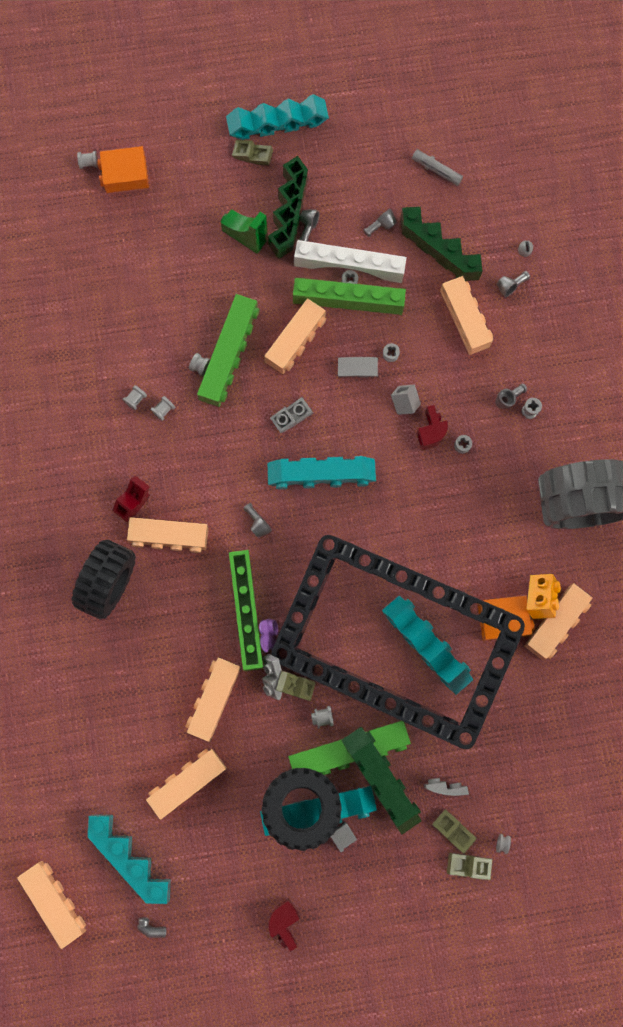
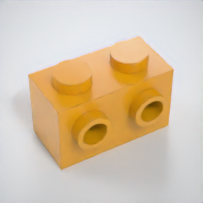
M553 574L530 575L527 611L532 619L556 617V610L559 609L557 596L560 593L561 586Z

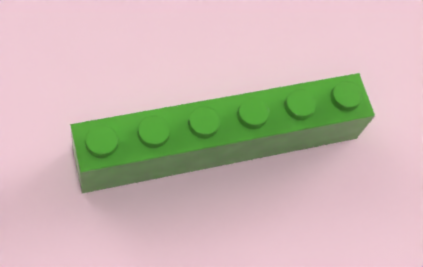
M295 278L293 304L303 305L308 298L322 307L402 315L406 289Z
M238 294L235 295L198 390V400L220 407L221 402H225L228 394L226 389L228 385L231 386L234 379V368L237 369L240 364L241 358H239V355L245 351L247 345L246 337L251 335L253 319H257L260 308H258L256 300Z
M249 551L229 552L243 671L264 669Z
M403 721L370 730L376 741L373 744L381 756H387V751L393 749L396 752L406 750V745L411 744ZM341 740L288 756L292 769L309 768L323 775L330 774V769L338 767V770L349 768V763L355 762Z

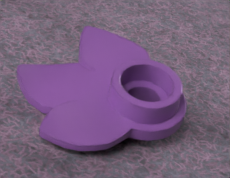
M262 620L259 624V631L262 634L260 645L264 652H268L275 645L278 625L275 620Z

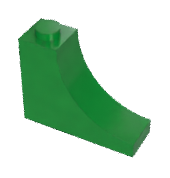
M232 209L228 214L223 215L221 219L222 231L258 254L268 241L266 215L259 212L255 218L241 215Z

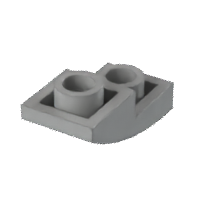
M338 358V377H378V358Z
M301 397L289 407L281 409L270 419L279 432L283 433L312 415L313 411L304 398Z
M267 654L262 657L264 662L263 668L267 676L262 678L263 690L267 696L279 700L281 699L282 692L276 691L282 671L279 658Z
M440 778L429 779L428 784H424L425 789L443 795H469L467 786H462L461 782L449 784L450 788H447L445 781H440Z

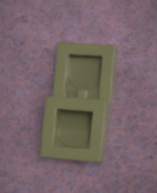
M236 140L232 157L249 163L269 165L273 148L267 145H255L250 140Z
M281 671L276 691L311 701L316 682Z
M446 809L432 824L463 854L477 840Z
M449 853L447 874L490 880L491 858Z

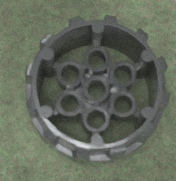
M603 459L571 463L550 469L539 476L538 486L543 521L547 527L553 529H578L601 526L623 520V461Z

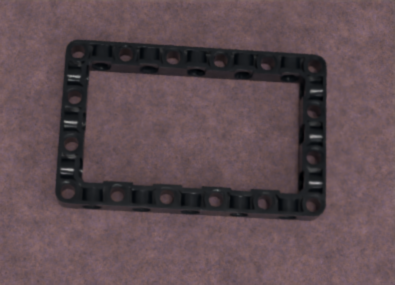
M324 535L318 542L271 654L279 658L280 665L459 748L470 749L474 746L523 634L525 624L518 615L336 536ZM331 539L334 542V548L327 550L325 544ZM364 555L370 557L371 561L368 566H363L361 563V558ZM336 559L342 560L369 574L383 578L408 591L415 592L426 599L456 610L465 616L490 625L500 631L461 723L298 648ZM400 571L407 573V579L404 582H400L397 579V574ZM314 575L319 580L318 585L315 587L310 584V578ZM436 587L444 589L445 594L440 599L434 595ZM474 603H479L482 606V612L478 615L471 612V606ZM297 612L303 615V620L300 623L294 617ZM511 620L519 621L520 629L517 631L510 630L509 622ZM281 648H284L287 651V657L285 659L281 658L279 655V651ZM497 657L502 658L504 666L502 668H495L492 664L493 659ZM317 664L323 668L322 675L315 673L314 668ZM352 681L359 684V691L351 690L350 683ZM479 695H484L487 697L488 703L483 706L479 705L476 698ZM388 698H393L396 701L397 705L395 708L387 706L386 701ZM426 715L431 716L434 719V723L426 725L423 722V717ZM462 733H469L472 740L465 743L461 740L460 735Z

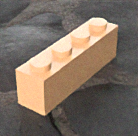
M463 276L443 283L440 292L469 355L489 348L493 341V335L490 330H487L485 317L478 310V302L470 293L471 288L468 281H465Z
M307 298L264 356L265 363L281 374H284L286 370L289 371L294 365L293 360L296 356H301L305 350L304 345L307 341L311 342L314 338L316 329L324 325L326 310Z
M130 517L127 541L133 547L143 548L144 545H151L153 549L170 547V550L182 551V548L190 549V552L201 553V550H206L208 525Z
M574 583L570 585L558 600L559 609L556 610V617L544 618L524 647L542 661L547 658L551 659L557 652L555 647L567 639L568 630L570 628L573 629L579 623L580 619L578 617L582 612L586 613L591 607L589 602L592 600V597Z
M218 658L217 661L213 660L209 672H212L209 680L205 679L201 688L204 691L201 698L198 697L194 704L195 714L193 717L190 716L186 723L187 733L208 742L211 741L240 672V666Z
M205 749L197 755L199 759L196 762L192 763L189 761L181 768L183 772L177 776L175 773L165 780L166 785L161 789L157 786L148 793L150 797L146 801L160 820L227 769L214 749L210 751Z
M41 861L21 874L17 879L59 947L63 949L86 931L84 928L86 924L82 917L77 916L74 912L75 906L73 902L64 896V889L58 880H54L51 875L53 871L49 864H44Z

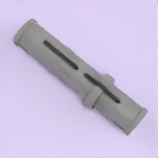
M416 149L412 160L425 166L426 170L430 169L456 186L460 184L463 175L438 162L434 156L430 157L419 149Z

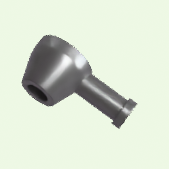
M309 209L302 211L300 221L306 226L302 236L299 238L300 241L308 242L311 230L316 227L319 220L318 210Z
M388 209L373 224L363 230L364 233L370 237L380 226L389 230L397 223L394 213L391 209Z
M524 271L514 280L506 276L500 278L497 286L504 297L510 296L518 285L530 279V274Z
M522 383L514 390H501L495 401L496 406L501 409L513 406L516 402V397L527 391L526 385Z
M251 503L243 508L254 520L250 529L258 538L272 531L271 527L256 512Z

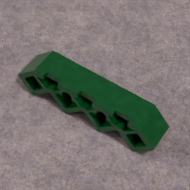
M298 156L283 164V177L287 183L278 188V199L283 206L273 211V222L278 230L268 235V245L278 259L294 250L308 182V169Z
M421 206L402 208L400 219L403 236L407 239L410 238L416 243L417 247L426 254H430L442 267L454 273L456 278L463 276L465 281L480 279L483 272L481 254L462 255L461 238L442 239L441 222L422 223Z
M360 727L341 741L357 764L362 775L371 786L401 835L420 823L421 819L418 815L421 813L415 802L411 804L404 793L406 789L400 779L396 780L388 768L391 765L385 755L381 756L373 743L376 741L370 731L366 733Z

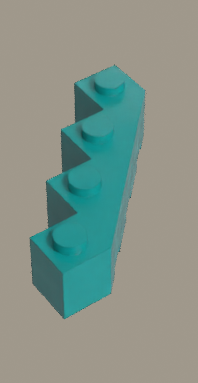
M314 94L308 96L301 103L286 99L276 108L265 103L258 105L251 112L237 107L226 116L230 136L241 140L250 139L249 135L260 134V137L274 135V131L284 130L285 133L297 131L299 127L309 125V128H315L329 119L325 99Z
M354 456V459L327 457L326 460L300 458L299 461L279 459L267 463L268 485L276 486V489H287V486L293 484L303 485V488L309 489L314 488V485L320 483L330 484V487L337 488L348 482L364 487L376 481L375 459L364 456Z
M398 596L382 612L391 625L399 630L406 642L420 654L421 659L427 666L435 671L442 683L457 695L473 680L469 673L471 669L466 663H460L454 658L450 652L452 648L446 641L441 642L432 632L433 626L429 621H423L416 615L413 610L415 608L413 603L409 599L404 600L401 596Z
M371 786L339 793L342 805L341 819L356 815L358 819L369 817L370 812L377 810ZM319 798L295 802L282 806V814L286 822L292 827L298 829L309 828L320 817L321 803ZM260 811L264 834L268 836L270 834L264 825L262 811Z
M90 815L88 821L89 840L146 904H167L170 901L171 879H150L151 857H131L132 836H112L113 815Z

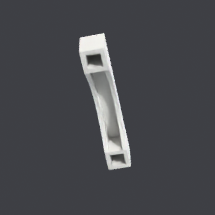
M297 240L294 266L309 269L323 267L348 268L369 273L385 281L402 283L407 257Z

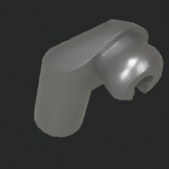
M139 918L137 928L148 938L166 937V927H152L149 925L150 920L148 918Z

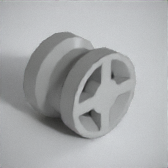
M196 353L190 362L189 370L197 371L199 375L204 376L210 359L202 358L199 353Z

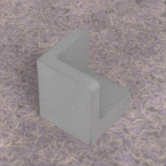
M415 384L398 386L391 394L398 415L415 413L421 405Z
M346 822L337 827L336 832L331 836L340 852H343L344 848L357 840Z

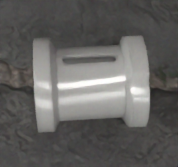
M96 151L88 154L77 153L79 169L88 166L98 168Z
M134 385L130 394L122 400L130 408L136 410L139 402L146 398L147 394Z
M165 396L161 398L162 400L155 408L152 407L150 409L161 421L164 420V416L171 409H175L172 402Z
M529 398L522 407V415L527 419L535 418L542 409V403L537 398Z

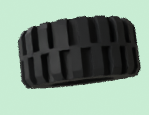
M111 540L100 541L89 554L76 580L71 598L73 606L97 619L107 618L112 610L115 609L129 583L136 560L134 552Z
M294 768L283 772L271 782L263 797L262 815L268 833L281 846L284 845L291 850L306 851L307 849H315L319 845L325 844L336 832L341 819L342 805L335 786L322 773L309 768ZM299 788L314 792L321 803V814L318 821L305 829L292 827L286 822L282 814L283 800L288 793Z

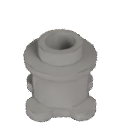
M330 706L322 710L314 709L315 713H311L312 723L317 725L318 729L320 726L334 725Z

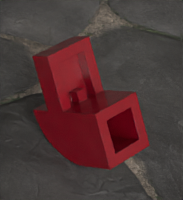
M435 405L428 406L425 411L429 425L418 428L416 432L422 451L439 445L448 430L447 420L440 422L441 414L439 410H436Z
M134 476L130 479L126 491L116 499L112 511L128 522L130 517H134L148 500L150 487L137 476Z
M288 898L272 911L269 919V933L271 938L279 934L278 940L284 949L288 947L291 952L297 948V942L288 927L298 921L300 915Z

